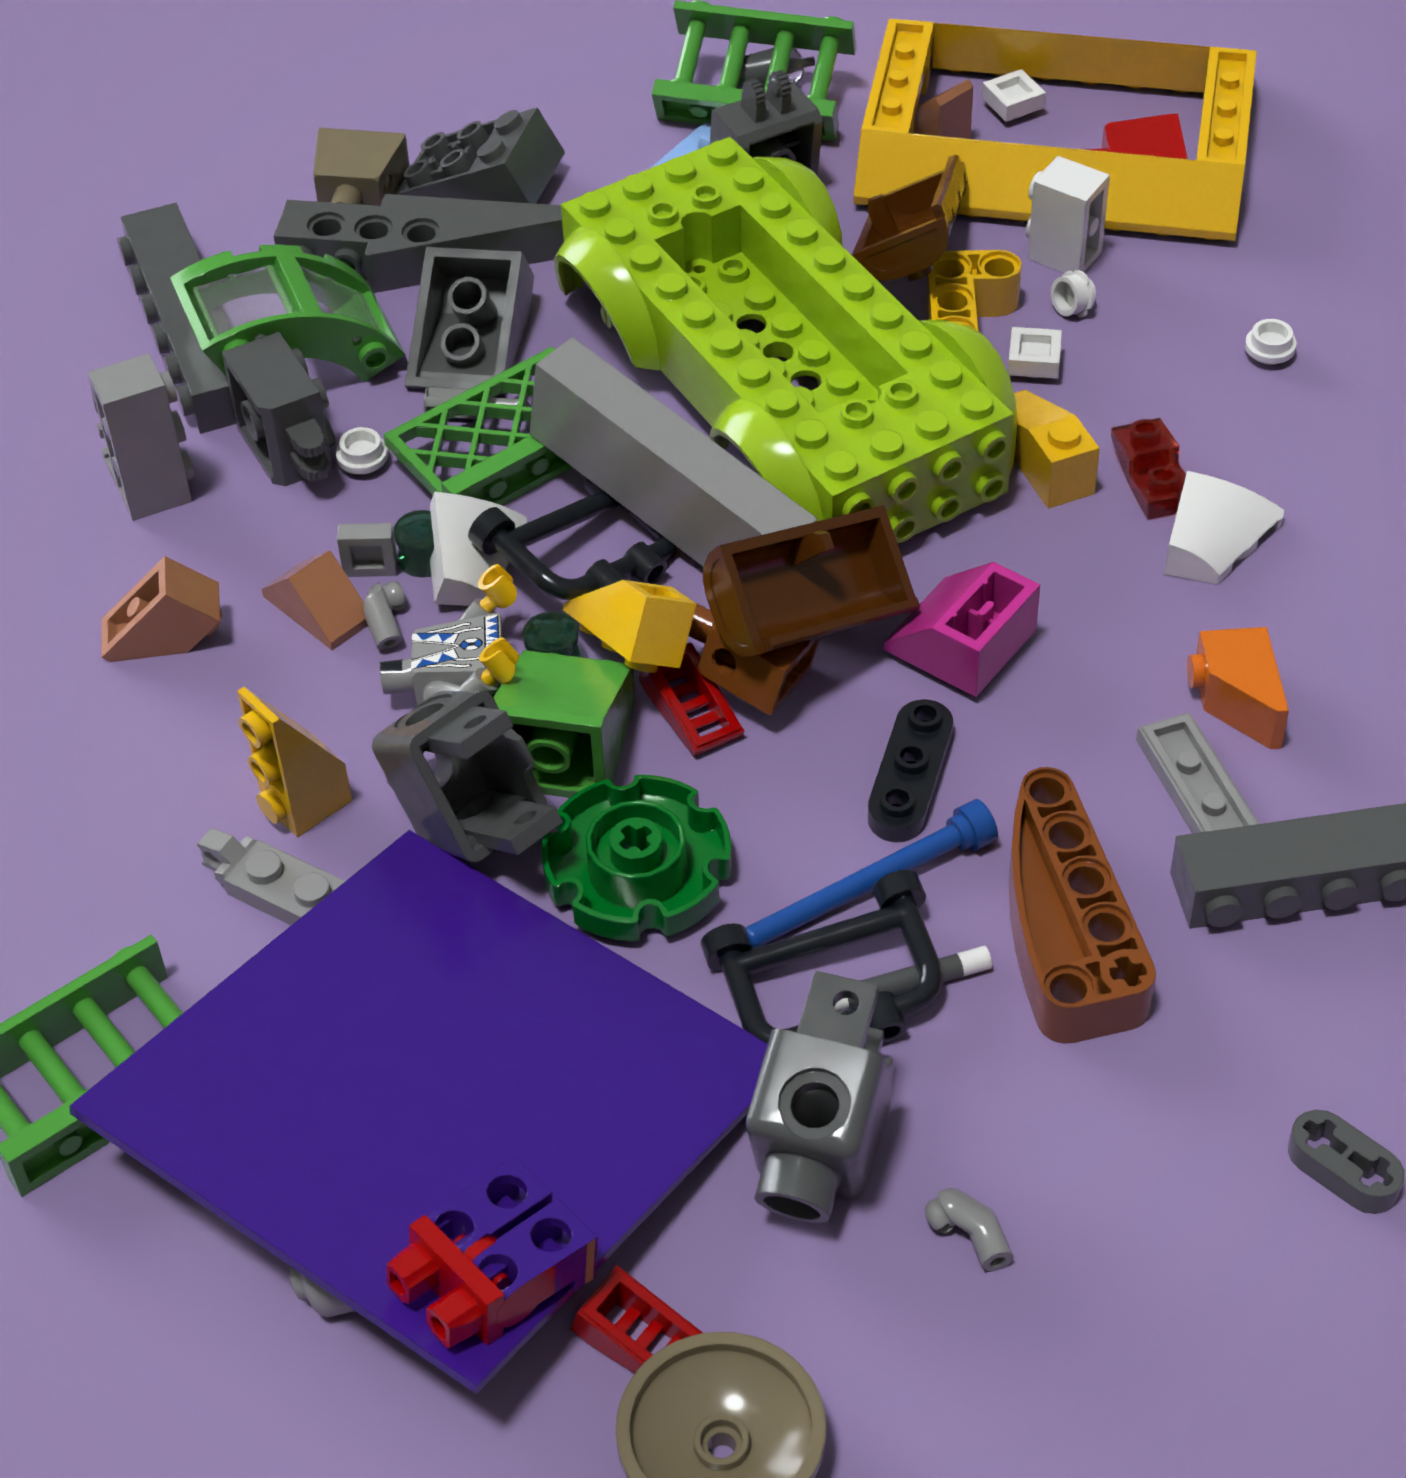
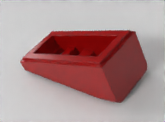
M691 642L686 644L680 668L658 666L657 672L654 673L640 671L639 682L652 703L695 757L743 737L745 731L717 684L701 675L698 669L701 657ZM682 677L687 681L674 688H671L669 685L670 682ZM692 692L698 695V697L684 703H680L678 698ZM705 706L710 711L691 720L687 715ZM716 721L721 725V729L701 737L697 732V729Z
M618 1265L615 1266L577 1311L570 1326V1330L587 1344L633 1373H636L644 1362L653 1356L646 1349L660 1332L671 1339L667 1345L680 1339L703 1333ZM615 1305H618L626 1310V1312L616 1324H613L606 1316ZM637 1319H640L648 1324V1326L635 1341L626 1332Z

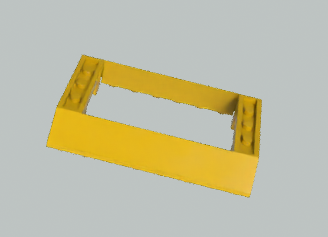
M889 18L861 128L853 204L868 205V200L882 193L884 195L945 169L948 158L956 154L959 155L961 162H964L968 177L966 191L962 197L958 214L969 217L982 216L1024 222L1028 221L1031 216L1032 199L1029 198L1028 192L1033 177L1038 171H1044L1057 156H1061L1110 175L1105 229L1155 233L1162 236L1177 235L1204 238L1206 240L1235 241L1246 162L1257 51ZM931 57H933L932 68L947 69L951 72L970 71L1003 76L1022 69L1030 77H1036L1041 80L1059 79L1081 81L1091 85L1103 83L1125 85L1135 89L1148 87L1170 89L1180 93L1190 91L1204 93L1196 160L914 134V120L920 94L926 95L930 80Z

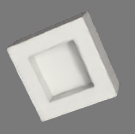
M1022 69L983 82L982 98L1006 122L1045 108L1046 92Z
M1012 327L1008 374L1031 378L1058 379L1062 330Z

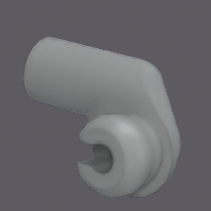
M390 581L385 585H381L379 582L372 585L363 604L364 617L379 650L393 648L400 644L403 639L392 613L393 610H401L406 604L403 589L400 583L396 581Z
M957 1188L940 1190L938 1198L932 1199L927 1203L925 1215L930 1225L941 1233L950 1232L956 1225L968 1233L984 1270L996 1271L1011 1263L1013 1254L996 1214L992 1209Z

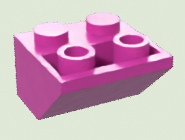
M995 562L947 576L920 603V609L913 611L883 642V650L977 697L1036 631L1040 584Z

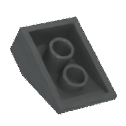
M426 247L404 385L406 389L426 390V387L471 389L514 366L528 323L535 277L523 252Z

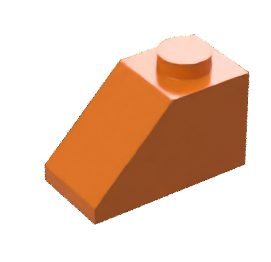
M1267 627L1200 631L1196 654L1188 655L1187 676L1190 688L1199 689L1203 710L1269 749L1282 748L1289 709Z

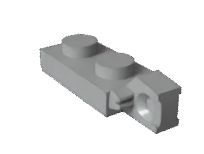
M211 828L197 843L203 858L201 861L202 865L215 871V879L225 885L228 895L289 925L295 923L345 882L343 879L263 841H256L254 838L245 837L239 843L233 835Z

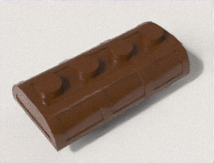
M959 155L950 156L945 169L868 200V218L852 256L874 278L889 281L905 277L907 281H914L934 270L933 264L941 258L947 249L949 236L953 230L955 218L966 191L968 177L965 164L961 162Z
M884 505L719 545L708 554L703 567L705 595L716 628L727 647L733 653L742 657L756 656L920 609L918 598L914 594Z

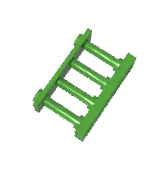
M675 0L673 11L678 34L685 35L675 79H655L651 95L657 119L699 125L705 121L711 123L712 109L741 100L743 89H737L748 42L774 45L764 87L765 92H767L769 75L778 70H783L787 74L792 48L819 51L810 92L807 97L819 109L823 120L821 140L836 141L839 128L836 101L827 100L837 53L855 55L857 47L853 21H845L835 16L820 18L711 5L700 0L691 2ZM704 37L730 40L720 83L716 86L693 83Z
M152 934L132 946L119 950L112 958L0 1023V1078L31 1061L63 1103V1105L37 1121L29 1123L0 1084V1128L7 1136V1139L0 1143V1159L9 1181L21 1197L110 1143V1141L70 1114L69 1105L89 1089L83 1088L52 1047L85 1028L116 1068L135 1053V1050L107 1017L108 1013L138 996L163 1028L183 1014L182 1010L159 984L167 979L168 976L158 942Z

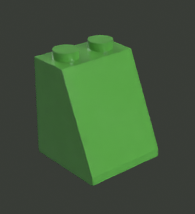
M523 650L518 662L515 664L516 671L514 677L509 682L502 684L493 698L499 710L507 712L513 724L512 729L523 738L535 761L533 764V774L542 793L570 798L587 786L602 780L609 779L613 784L636 702L634 669L622 662L612 660H598L557 653Z

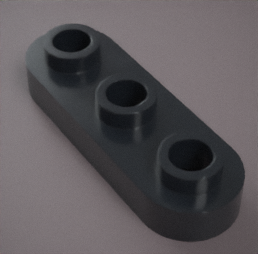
M926 699L915 700L904 705L897 714L868 801V825L871 831L883 840L889 842L909 841L917 837L924 829L953 735V716L949 709L939 702Z

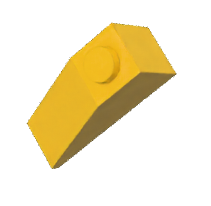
M1027 390L1015 392L1017 435L1014 461L1045 506L1049 509L1095 494L1100 448L1077 416Z

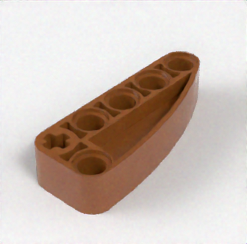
M1039 767L1031 770L1023 777L1014 814L1009 872V903L1015 953L1024 988L1038 1028L1044 1036L1062 1044L1076 1043L1135 1029L1145 1023L1151 1011L1156 980L1153 960L1073 781L1066 773L1056 768Z

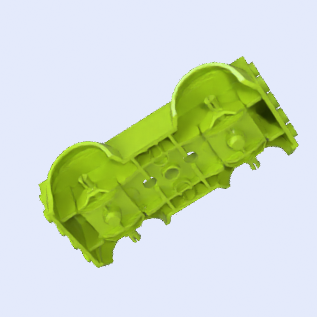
M728 137L561 204L564 242L554 257V268L559 288L566 296L575 291V289L582 287V282L585 281L603 306L600 310L603 322L608 328L613 326L616 328L631 363L636 368L662 371L712 426L709 436L712 441L723 449H726L731 442L741 451L759 476L815 516L817 521L884 505L897 543H902L920 532L942 522H948L957 515L985 502L993 501L1000 495L1008 492L1009 476L1013 467L1016 448L1017 414L1016 400L1010 376L999 353L984 335L971 326L941 319L918 321L843 247L842 232L835 205L827 188L814 171L799 162L787 158H752L731 137ZM748 319L760 320L766 325L765 329L758 333L748 329H739L737 326L742 321ZM775 357L787 358L788 360L782 361ZM800 376H813L817 378L819 387L809 390L805 387H794L791 383Z

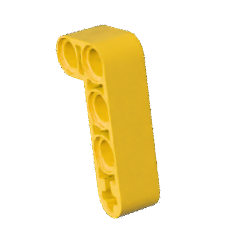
M1006 250L945 251L941 258L933 264L934 270L927 275V320L941 319L971 326L978 331L977 317L1006 316L1018 308L1022 263L1020 258L1012 252Z

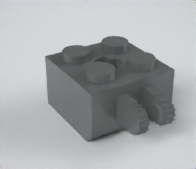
M783 70L772 72L769 75L767 92H765L760 80L758 81L757 78L751 79L743 83L741 100L712 109L710 144L731 137L752 158H787L803 164L818 176L823 120L819 109L794 83L790 84L789 76Z
M280 332L223 351L222 357L237 429L272 484L288 486L304 479L309 480V482H317L327 478V475H330V471L333 469L330 447L336 445L333 430L323 413V409L329 407V401L325 388L319 378L311 380L309 377L308 368L301 351L298 348L291 350Z

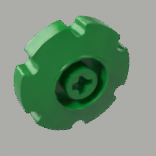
M635 775L633 782L626 786H616L609 779L587 786L559 807L557 811L563 822L557 826V831L543 836L541 850L543 873L550 898L557 906L572 905L574 923L577 926L593 934L610 939L638 941L640 934L646 929H660L665 936H670L691 927L703 919L718 904L719 880H727L731 875V839L723 815L715 807L708 809L700 808L698 791L666 777Z

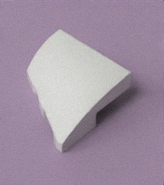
M1187 471L1169 542L1164 575L1218 585L1232 572L1233 564L1236 561L1246 559L1257 549L1258 539L1271 527L1275 530L1281 527L1285 510L1265 497L1242 486L1209 475Z
M434 492L430 503L434 550L430 558L434 604L470 606L476 598L482 600L486 596L478 587L482 574L496 564L501 565L506 570L509 561L499 552L492 555L484 554L468 538V532L472 523L482 512L489 508L497 507L515 523V528L526 524L527 517L517 511L490 501L458 494Z

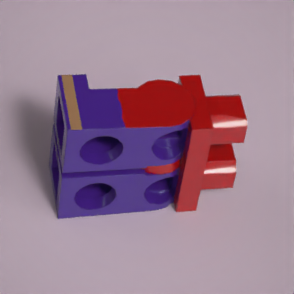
M512 1155L442 1204L429 1217L425 1214L409 1225V1246L386 1264L387 1285L403 1303L410 1304L430 1289L440 1297L439 1300L426 1308V1322L432 1334L446 1348H450L474 1334L488 1346L503 1335L504 1327H510L522 1321L539 1303L568 1285L573 1291H576L596 1278L598 1236L559 1198L552 1202L553 1193L522 1162ZM520 1188L523 1189V1191L527 1195L526 1199H524L520 1195ZM563 1230L569 1235L570 1243L563 1238Z

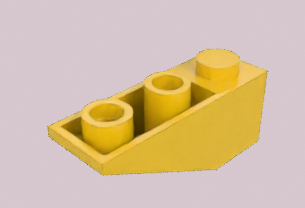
M621 580L564 602L562 610L580 623L579 629L601 639V646L623 656L626 666L638 671L654 673L657 672L658 666L681 667L697 604L671 586Z
M242 687L237 691L242 711V717L238 720L239 726L249 742L251 756L247 760L252 773L257 778L260 793L256 796L257 803L264 815L272 823L277 824L281 822L298 838L352 801L346 765L311 732L246 687Z

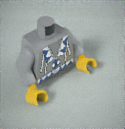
M493 565L482 574L478 587L486 596L482 600L476 598L458 620L420 628L412 633L411 658L380 662V677L384 695L414 691L417 706L440 691H486L494 697L500 686L509 682L514 677L516 671L515 664L518 662L519 654L504 638L501 613H496L495 609L497 607L503 609L512 605L517 598V589L513 584L512 576L501 565Z

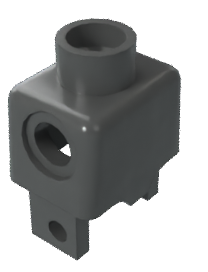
M440 691L435 693L412 711L379 732L373 738L371 745L372 751L385 774L387 783L395 792L417 835L445 852L470 862H479L495 850L519 855L563 822L556 807L546 805L545 797L533 774V764L535 761L523 738L512 729L513 724L507 712L499 710L492 695L486 691ZM425 751L435 753L436 771L434 774L423 755Z
M815 970L797 1032L785 1029L771 1030L747 1114L746 1128L755 1164L761 1173L754 1199L765 1209L780 1216L808 1223L828 1222L836 1195L856 1198L863 1194L868 1186L891 1106L890 1090L894 1072L893 1059L885 1058L880 1054L884 1040V1031L870 1028L879 995V987L876 984ZM844 998H851L859 1004L857 1010L849 1015L838 1013L835 1010V1005Z

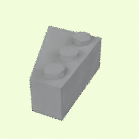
M150 353L87 372L93 406L96 414H99L101 422L97 424L98 433L101 439L105 438L107 447L101 448L102 456L132 521L192 502L188 480L195 479V473L186 449L180 450L179 442L186 441L187 438L177 410L171 412L170 403L178 401L169 372L159 373Z

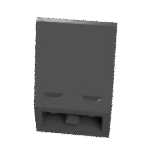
M538 107L523 112L511 110L493 121L482 124L480 121H474L459 131L446 135L444 132H438L429 136L421 144L422 150L414 163L405 170L403 174L404 179L395 194L536 204L564 156L565 151Z

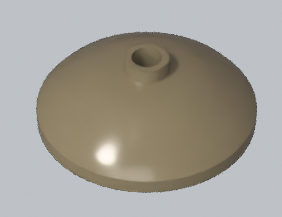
M709 1332L692 1335L671 1343L656 1352L644 1362L629 1381L620 1400L616 1416L618 1455L627 1478H815L821 1465L826 1443L825 1410L821 1396L810 1375L800 1363L778 1346L758 1337L735 1332ZM721 1445L728 1446L734 1451L726 1458H717L710 1453L713 1448Z

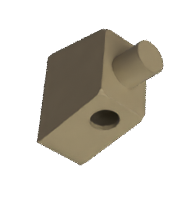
M319 128L313 170L317 201L381 206L384 194H395L404 179L403 174L405 170L410 166L406 133Z

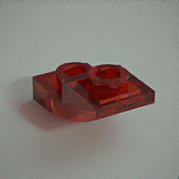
M1161 418L1141 419L1132 424L1112 427L1111 438L1120 465L1132 493L1147 520L1177 514L1186 473L1179 465L1180 446Z

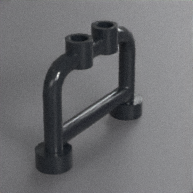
M588 478L585 481V489L591 495L517 528H515V523L497 507H492L482 512L474 520L468 532L469 540L484 554L492 555L499 552L538 589L549 596L561 600H571L621 580L629 581L628 579L633 576L642 583L655 584L664 575L667 569L666 560L675 553L677 547ZM618 506L624 509L656 539V542L649 546L642 541L634 544L628 549L624 557L612 563H609L606 559H600L591 565L585 575L575 579L558 576L526 548Z
M899 870L887 874L878 880L873 887V894L879 910L754 949L746 928L741 924L721 925L706 933L701 939V947L707 965L714 971H723L743 1029L767 1044L771 1030L779 1029L771 1026L766 1021L750 975L901 929L918 971V983L910 990L895 995L889 991L879 992L870 1028L884 1031L883 1043L893 1041L902 1036L907 1030L904 1018L928 1008L939 996L943 983L941 963L919 911V908L926 900V894L918 874L912 870ZM858 1006L838 1013L842 1015L852 1014L857 1010ZM799 1025L785 1028V1030L797 1032Z

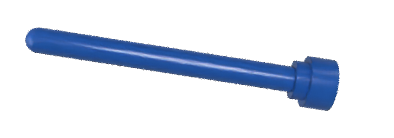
M974 799L954 809L953 817L946 821V827L747 926L746 930L753 949L763 946L872 891L877 881L887 874L899 870H913L957 847L962 851L968 848L977 851L997 841L998 828L990 810L981 800Z

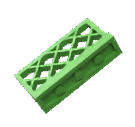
M551 346L384 433V445L432 495L434 492L458 494L490 501L502 506L573 468L571 465L530 434L519 433L522 421L531 422L532 407L525 406L528 395L533 396L534 381L531 380L532 376L535 375L536 364L555 349ZM500 393L520 394L517 406L490 403V400ZM458 415L478 416L475 428L450 426L448 422ZM486 417L514 420L511 432L484 429ZM416 437L435 439L432 451L411 449L406 445V442ZM444 440L471 442L469 454L441 452ZM480 443L508 446L491 457L477 455ZM437 466L465 469L444 482L435 475Z

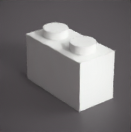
M1057 156L1044 171H1038L1035 174L1028 192L1029 198L1032 199V209L1025 231L1026 237L1029 238V260L1062 273L1066 271L1074 272L1075 270L1085 272L1102 253L1109 174L1061 156Z

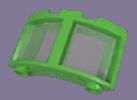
M259 245L258 252L233 256L231 250L200 260L170 277L202 351L225 376L223 351L276 332L281 333L291 350L298 348L304 358L321 359L339 364L358 375L364 382L406 355L369 283L349 265L328 254H325L323 258L303 253L300 246Z

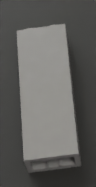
M573 336L536 364L529 434L703 567L708 554L719 545L817 522L815 516Z

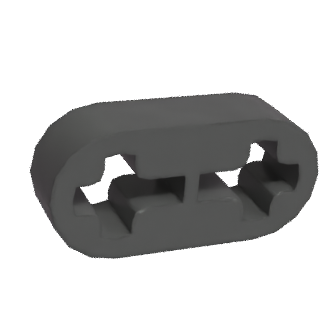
M1312 1110L1304 1112L1297 1117L1292 1126L1288 1142V1154L1291 1161L1302 1172L1352 1207L1364 1213L1378 1214L1387 1212L1395 1206L1404 1183L1405 1170L1400 1160L1393 1153L1329 1111ZM1321 1137L1330 1141L1329 1146L1321 1144L1316 1149L1307 1144L1308 1139L1316 1142ZM1374 1174L1384 1179L1383 1183L1377 1181L1370 1187L1361 1182L1362 1177L1369 1179Z

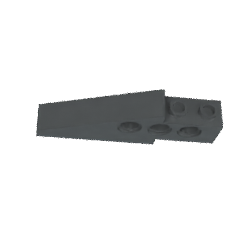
M384 194L381 206L287 200L274 233L275 245L300 246L303 253L323 258L325 254H328L346 263L365 280H368L374 293L420 285L426 247L523 252L528 264L554 260L564 242L561 205Z

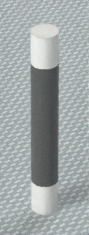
M985 945L939 958L943 982L992 968V959ZM913 965L860 981L876 984L879 987V992L889 991L895 995L913 988L918 983L919 976L916 966ZM844 998L836 1003L835 1010L841 1012L857 1007L859 1004L851 998Z

